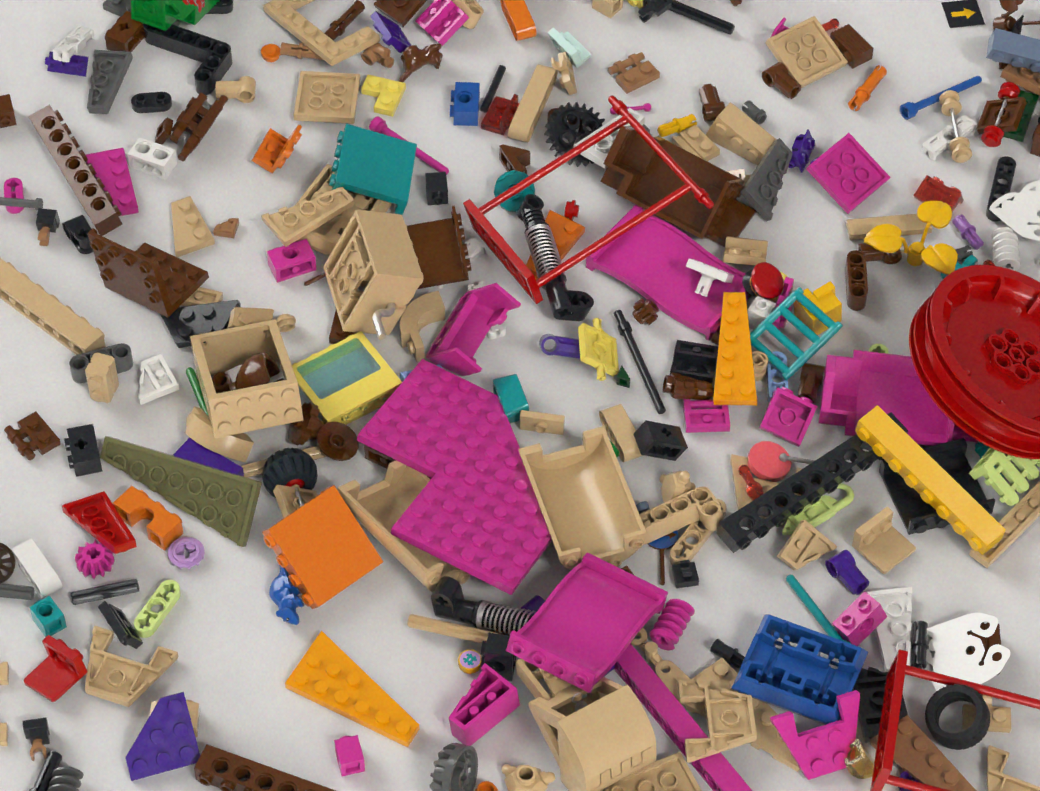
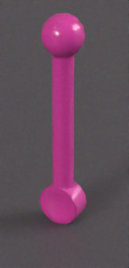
M645 103L643 106L627 107V109L631 108L648 112L651 110V104ZM611 107L610 113L616 114V112Z

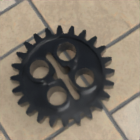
M570 102L565 107L560 105L558 110L555 109L552 115L549 116L547 119L549 122L545 125V128L548 130L544 135L549 136L546 143H552L549 150H556L557 152L554 156L557 157L573 149L574 143L576 144L603 126L602 123L605 119H598L600 113L593 114V107L587 110L585 103L582 107H579L578 102H575L573 107ZM581 154L568 161L569 165L575 162L577 167L581 163L585 167L589 162L594 164L593 161Z

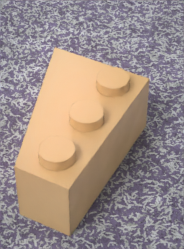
M731 102L717 116L706 133V136L712 142L756 165L760 163L773 142L777 140Z

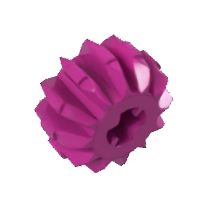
M96 539L93 544H89L86 541L85 547H79L78 553L75 554L77 569L79 572H83L85 578L91 575L95 579L99 574L104 577V571L111 572V565H114L115 562L113 552L102 543L98 544Z

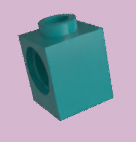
M50 596L38 600L30 607L32 620L45 637L48 635L52 636L67 627L64 614Z

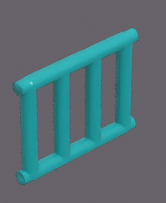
M801 287L793 291L750 333L751 345L757 351L767 355L768 361L782 373L781 376L786 381L843 327L840 322L837 321L835 323L803 294L804 291ZM796 300L829 328L821 337L788 310ZM781 315L813 343L805 352L772 324ZM765 330L798 358L790 367L784 364L757 339Z

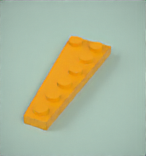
M724 292L713 397L714 405L757 406L745 292Z

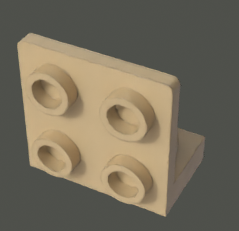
M888 507L856 529L852 546L882 574L889 572L916 550V547L892 526L894 512Z

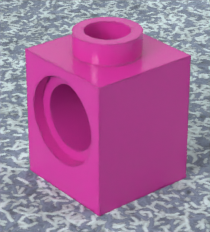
M358 735L343 736L340 739L334 740L341 776L364 772L365 763Z

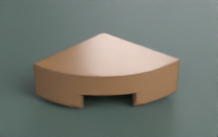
M230 218L228 221L216 225L213 230L214 236L234 239L239 226V218Z

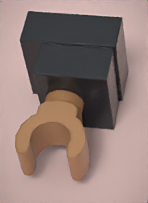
M38 208L36 226L38 231H40L38 234L40 246H48L50 232L56 233V229L59 228L60 219L57 210Z
M47 717L23 721L26 739L30 738L32 744L30 749L32 761H35L34 756L37 752H43L44 759H46L47 750L44 745L50 744Z

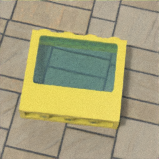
M362 331L349 335L346 339L332 344L328 348L314 353L298 363L292 364L298 386L310 402L318 406L324 424L340 422L347 425L382 407L402 383Z

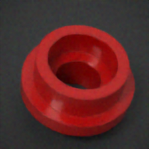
M572 200V202L567 201L564 217L573 221L574 217H578L579 205H576V200Z

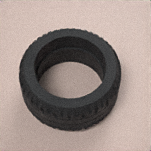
M951 684L940 688L939 691H936L931 696L925 710V722L934 739L942 746L949 749L964 750L975 746L985 737L990 726V711L983 697L975 689L966 685ZM957 701H966L973 704L977 709L975 721L968 729L960 733H948L940 728L939 718L946 706Z

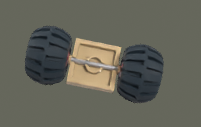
M284 448L283 451L279 450L275 452V455L272 454L265 462L262 472L263 484L270 495L276 498L283 518L318 495L315 490H312L317 482V466L312 457L305 451L298 448Z

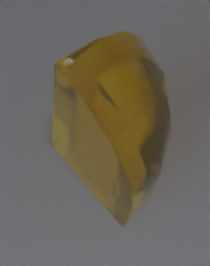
M857 738L850 744L849 748L851 750L844 760L846 769L856 778H870L873 775L874 760Z

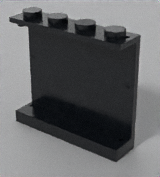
M964 438L922 448L989 514H992L995 499L987 500L978 480H974L969 474L972 468L965 456L967 443ZM883 458L881 459L879 473L908 535L920 534L930 529L944 528L950 525L946 519H942L937 514L936 510L929 503L922 500L920 494L914 488L909 487L905 483L904 478L898 472H894Z

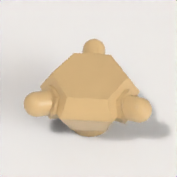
M676 471L660 476L659 480L662 483L661 494L664 503L696 488L695 484L690 481L688 471Z
M505 764L501 769L506 777L504 781L508 791H545L548 788V783H552L555 780L554 773L542 772L541 769L529 765H518L515 767Z

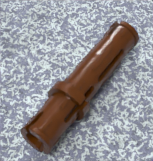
M356 0L337 21H333L330 24V28L325 34L333 41L338 36H341L345 32V28L364 11V4Z

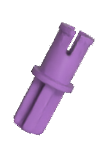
M957 215L952 223L960 231L961 237L967 239L971 246L978 250L983 246L984 242L976 233L975 226L969 224L964 215Z

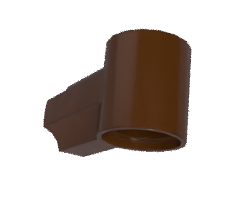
M781 62L762 72L764 83L769 87L775 86L788 98H795L801 91V85L788 74L786 66Z
M704 84L702 88H699L703 119L705 122L715 121L717 116L725 109V104L723 101L720 102L716 86Z
M862 243L858 245V251L865 254L866 262L884 260L886 264H896L902 259L900 249L894 253H885L869 244Z
M805 363L802 366L801 383L797 397H806L812 400L813 403L816 402L825 366Z

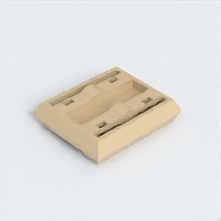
M327 164L298 202L316 199L317 195L332 190V187L329 186L331 175L335 173L331 171L332 165ZM346 190L354 199L355 205L297 241L307 239L311 249L330 256L356 209L386 213L393 203Z

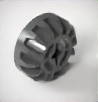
M451 743L443 747V750L438 753L439 759L433 763L435 769L434 773L430 774L433 778V782L430 784L431 790L473 791L478 773V756L475 748L461 743Z

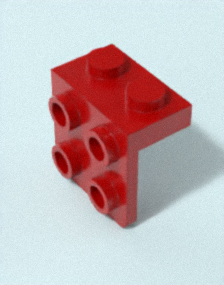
M48 635L42 642L49 656L24 678V683L49 701L55 702L88 671L82 661L84 657L76 648L71 649L63 640H56Z

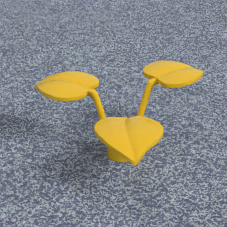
M927 201L918 207V219L927 223L920 242H913L908 247L905 238L901 237V229L892 224H881L874 227L864 239L865 244H869L885 253L898 251L903 243L904 253L908 254L907 262L912 266H920L924 261L929 267L946 275L955 270L958 254L952 246L938 243L934 247L932 245H929L926 249L924 247L930 225L942 229L951 221V207L942 201Z

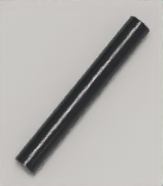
M499 65L480 110L484 113L488 112L506 71V67L503 65Z

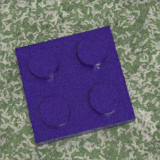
M377 11L370 16L374 22V28L382 34L381 39L386 45H392L399 53H402L405 48L411 46V43L398 24Z

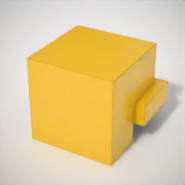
M831 281L814 290L813 294L808 288L803 290V294L835 323L842 321V303L835 296V286ZM797 300L794 302L795 316L815 334L819 335L829 329Z

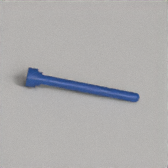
M975 76L917 103H904L900 106V113L906 120L913 118L918 113V110L939 102L940 95L945 91L952 90L959 93L981 83L982 78Z

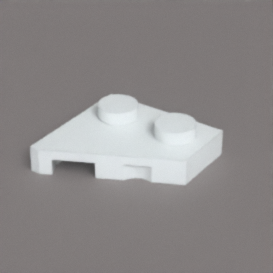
M161 354L141 361L140 394L138 397L140 405L179 390V384Z

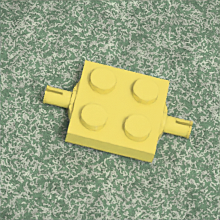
M594 318L592 320L593 327L585 323L578 327L580 361L594 367L597 370V380L604 381L606 373L613 377L619 373L616 338L603 331L602 320Z

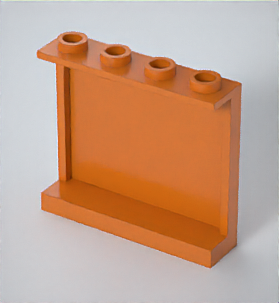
M334 485L320 492L319 495L269 529L262 531L265 536L263 537L264 542L270 549L274 550L277 555L276 560L278 564L287 570L291 584L294 587H298L302 593V601L311 609L320 607L383 563L380 555Z

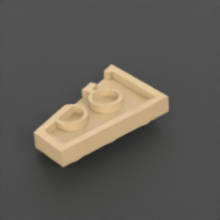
M191 196L171 203L176 257L215 244L214 237Z

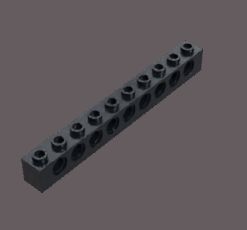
M892 412L887 414L898 426L908 433L906 427ZM856 434L720 521L716 534L733 553L739 549L744 550L754 539L763 538L771 528L775 526L780 527L792 514L793 516L798 515L806 505L815 504L822 495L832 493L839 484L844 481L846 483L849 482L856 473L861 470L866 471L876 460L880 461L882 457L877 456L872 447L866 441H862Z

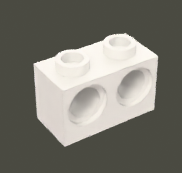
M140 137L128 152L130 168L164 180L168 178L177 165L175 149Z

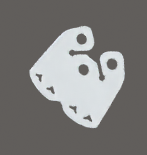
M1040 180L1025 185L1021 192L1007 193L992 203L989 210L1017 234L1024 238L1040 241V236L1034 234L1035 230L1040 229V225L1027 224L1028 222L1040 223V217L1037 215V212L1040 211ZM1000 203L1002 204V208H996Z
M971 613L928 628L927 635L932 637L929 642V649L926 650V662L933 666L932 672L978 684H983L999 674L1010 657V650L999 644L991 646L984 659V665L979 666V662L985 652L984 646L980 638L967 635V632L972 630L973 633L983 637L992 636L998 625V619L983 613ZM983 621L990 623V627L987 630L980 628V624ZM968 646L975 647V652L971 655L966 654L965 650ZM929 651H935L933 658L932 653H930ZM996 652L1002 654V658L999 661L992 659V655ZM932 681L937 691H939L940 688L947 686Z

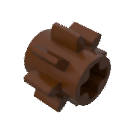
M641 298L633 306L635 310L632 314L640 324L647 322L650 325L657 320L658 315L656 313L659 312V309L651 299L645 301Z

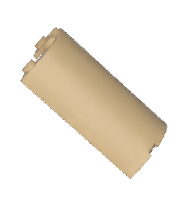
M604 426L583 431V445L546 455H543L540 443L518 449L558 558L565 568L572 570L582 562L583 556L587 552L618 567L644 545L647 534Z
M396 460L389 463L383 481L359 491L361 485L356 480L338 487V492L356 520L429 591L434 592L438 582L444 576L452 577L460 584L468 581L470 574L391 534L393 525L430 481L425 474Z

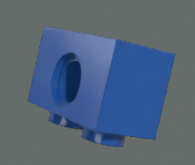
M455 82V90H451V102H454V105H450V117H454V125L478 126L480 83Z

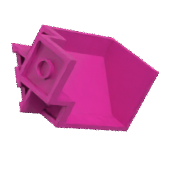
M854 350L853 358L827 355L819 423L845 426V435L854 436L857 434L855 429L858 421L878 405L886 414L892 412L908 430L907 434L917 444L934 446L962 438L965 441L977 442L976 439L953 423L935 404L921 383L911 356Z

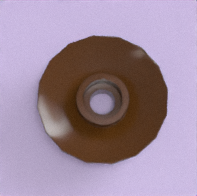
M329 422L320 427L317 433V444L327 457L336 461H346L356 455L359 442L355 432L349 426L340 422Z

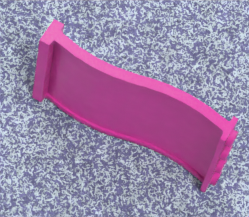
M635 205L608 233L643 212V208ZM653 215L586 258L587 269L591 271L598 269L622 281L647 300L651 299L658 309L671 318L706 336L705 339L708 341L717 330L720 331L724 292H745L746 302L752 296L743 286L744 272L724 263L685 233ZM688 259H695L733 274L732 283L716 279L713 280L707 297L695 293L702 274L699 271L686 267Z
M587 552L583 556L582 562L561 580L533 617L517 632L513 630L511 632L506 651L591 693L593 686L614 666L647 621L654 614L662 612L668 592Z

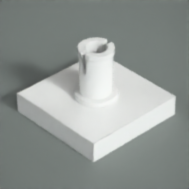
M689 258L686 267L701 272L702 276L695 293L705 297L708 296L713 280L718 279L723 282L732 283L734 278L733 274L695 259Z

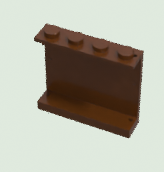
M455 205L452 206V218L407 226V231L424 277L418 289L469 280L468 271H472L470 258L465 259V256H469L466 243L462 244V241H465V234L463 228L459 229V226H462V219L460 213L456 214Z

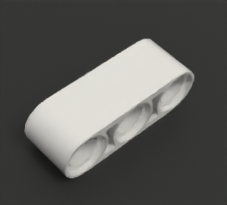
M32 539L11 549L16 564L41 599L63 588L58 575Z

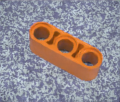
M500 0L502 11L516 41L536 37L535 23L525 1Z

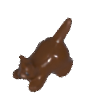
M432 44L422 50L417 45L405 48L401 55L405 72L399 77L398 81L404 82L413 72L427 64L434 65L436 69H439L443 54L439 52L442 45Z

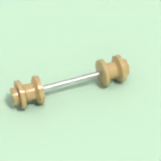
M948 90L940 95L939 101L942 105V113L946 116H951L956 138L950 141L949 147L952 151L953 161L964 163L972 157V151L969 148V139L959 135L955 117L962 110L959 94L956 91Z

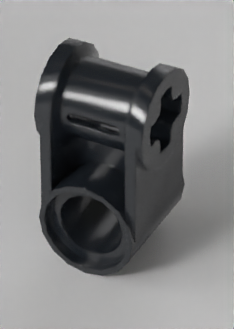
M83 215L62 223L67 237L80 253L90 254L93 252L87 234L91 227Z

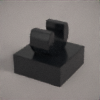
M683 560L680 561V564L672 565L676 589L699 585L695 562Z

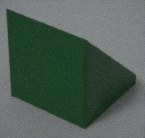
M621 365L617 375V385L630 388V377Z

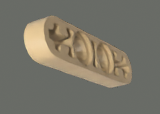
M717 499L724 518L726 515V504L722 500ZM700 520L691 523L671 548L670 563L673 565L680 564V561L683 560L691 561L714 531L700 528L698 526L701 522ZM694 537L698 540V543L688 544L686 539ZM684 549V557L676 558V556L681 555Z

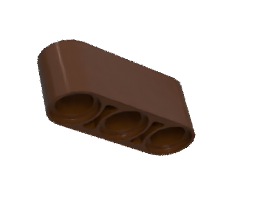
M858 250L850 251L847 254L845 266L847 306L854 311H860L865 308L868 294L866 256Z

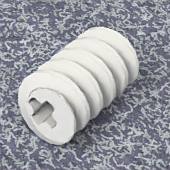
M1010 227L998 228L991 234L993 265L1017 271L1021 266L1018 236Z

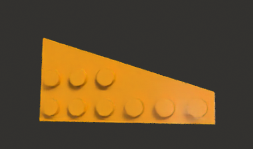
M322 631L285 682V688L406 747L410 745L420 730L419 724Z

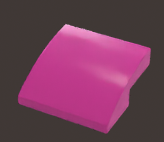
M434 0L415 21L443 46L469 17L451 0Z

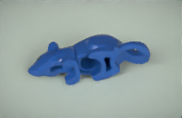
M279 565L280 573L272 581L269 595L278 606L279 610L276 611L277 617H281L284 622L298 625L300 620L296 608L304 606L302 599L297 596L301 593L298 587H294L291 584L287 570Z

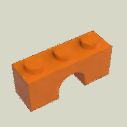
M131 486L113 502L123 521L131 527L140 520H151L146 526L148 539L164 551L183 534L181 518L177 514H171L160 502L150 499L143 490H138Z

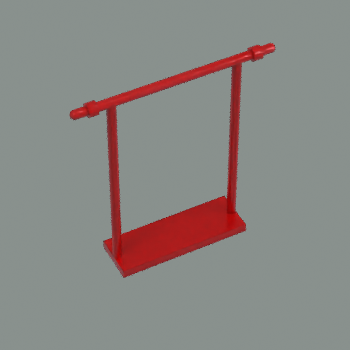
M613 95L609 96L608 101L612 105V109L622 116L620 119L483 206L477 208L470 199L463 203L474 231L535 304L543 301L539 290L540 287L688 192L692 191L694 198L699 203H703L708 209L714 206V202L709 198V194L705 189L700 188L627 110V106ZM629 123L685 185L536 280L534 274L486 219L484 214L620 129L621 126Z
M899 649L886 676L870 791H882L885 784L912 791H950L890 775L893 766L905 674L944 685H966L975 689L979 694L1040 709V700L906 665L908 651Z

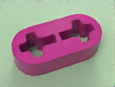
M18 178L6 180L4 183V197L24 199L22 181ZM5 206L6 210L11 214L20 213L24 209V207Z

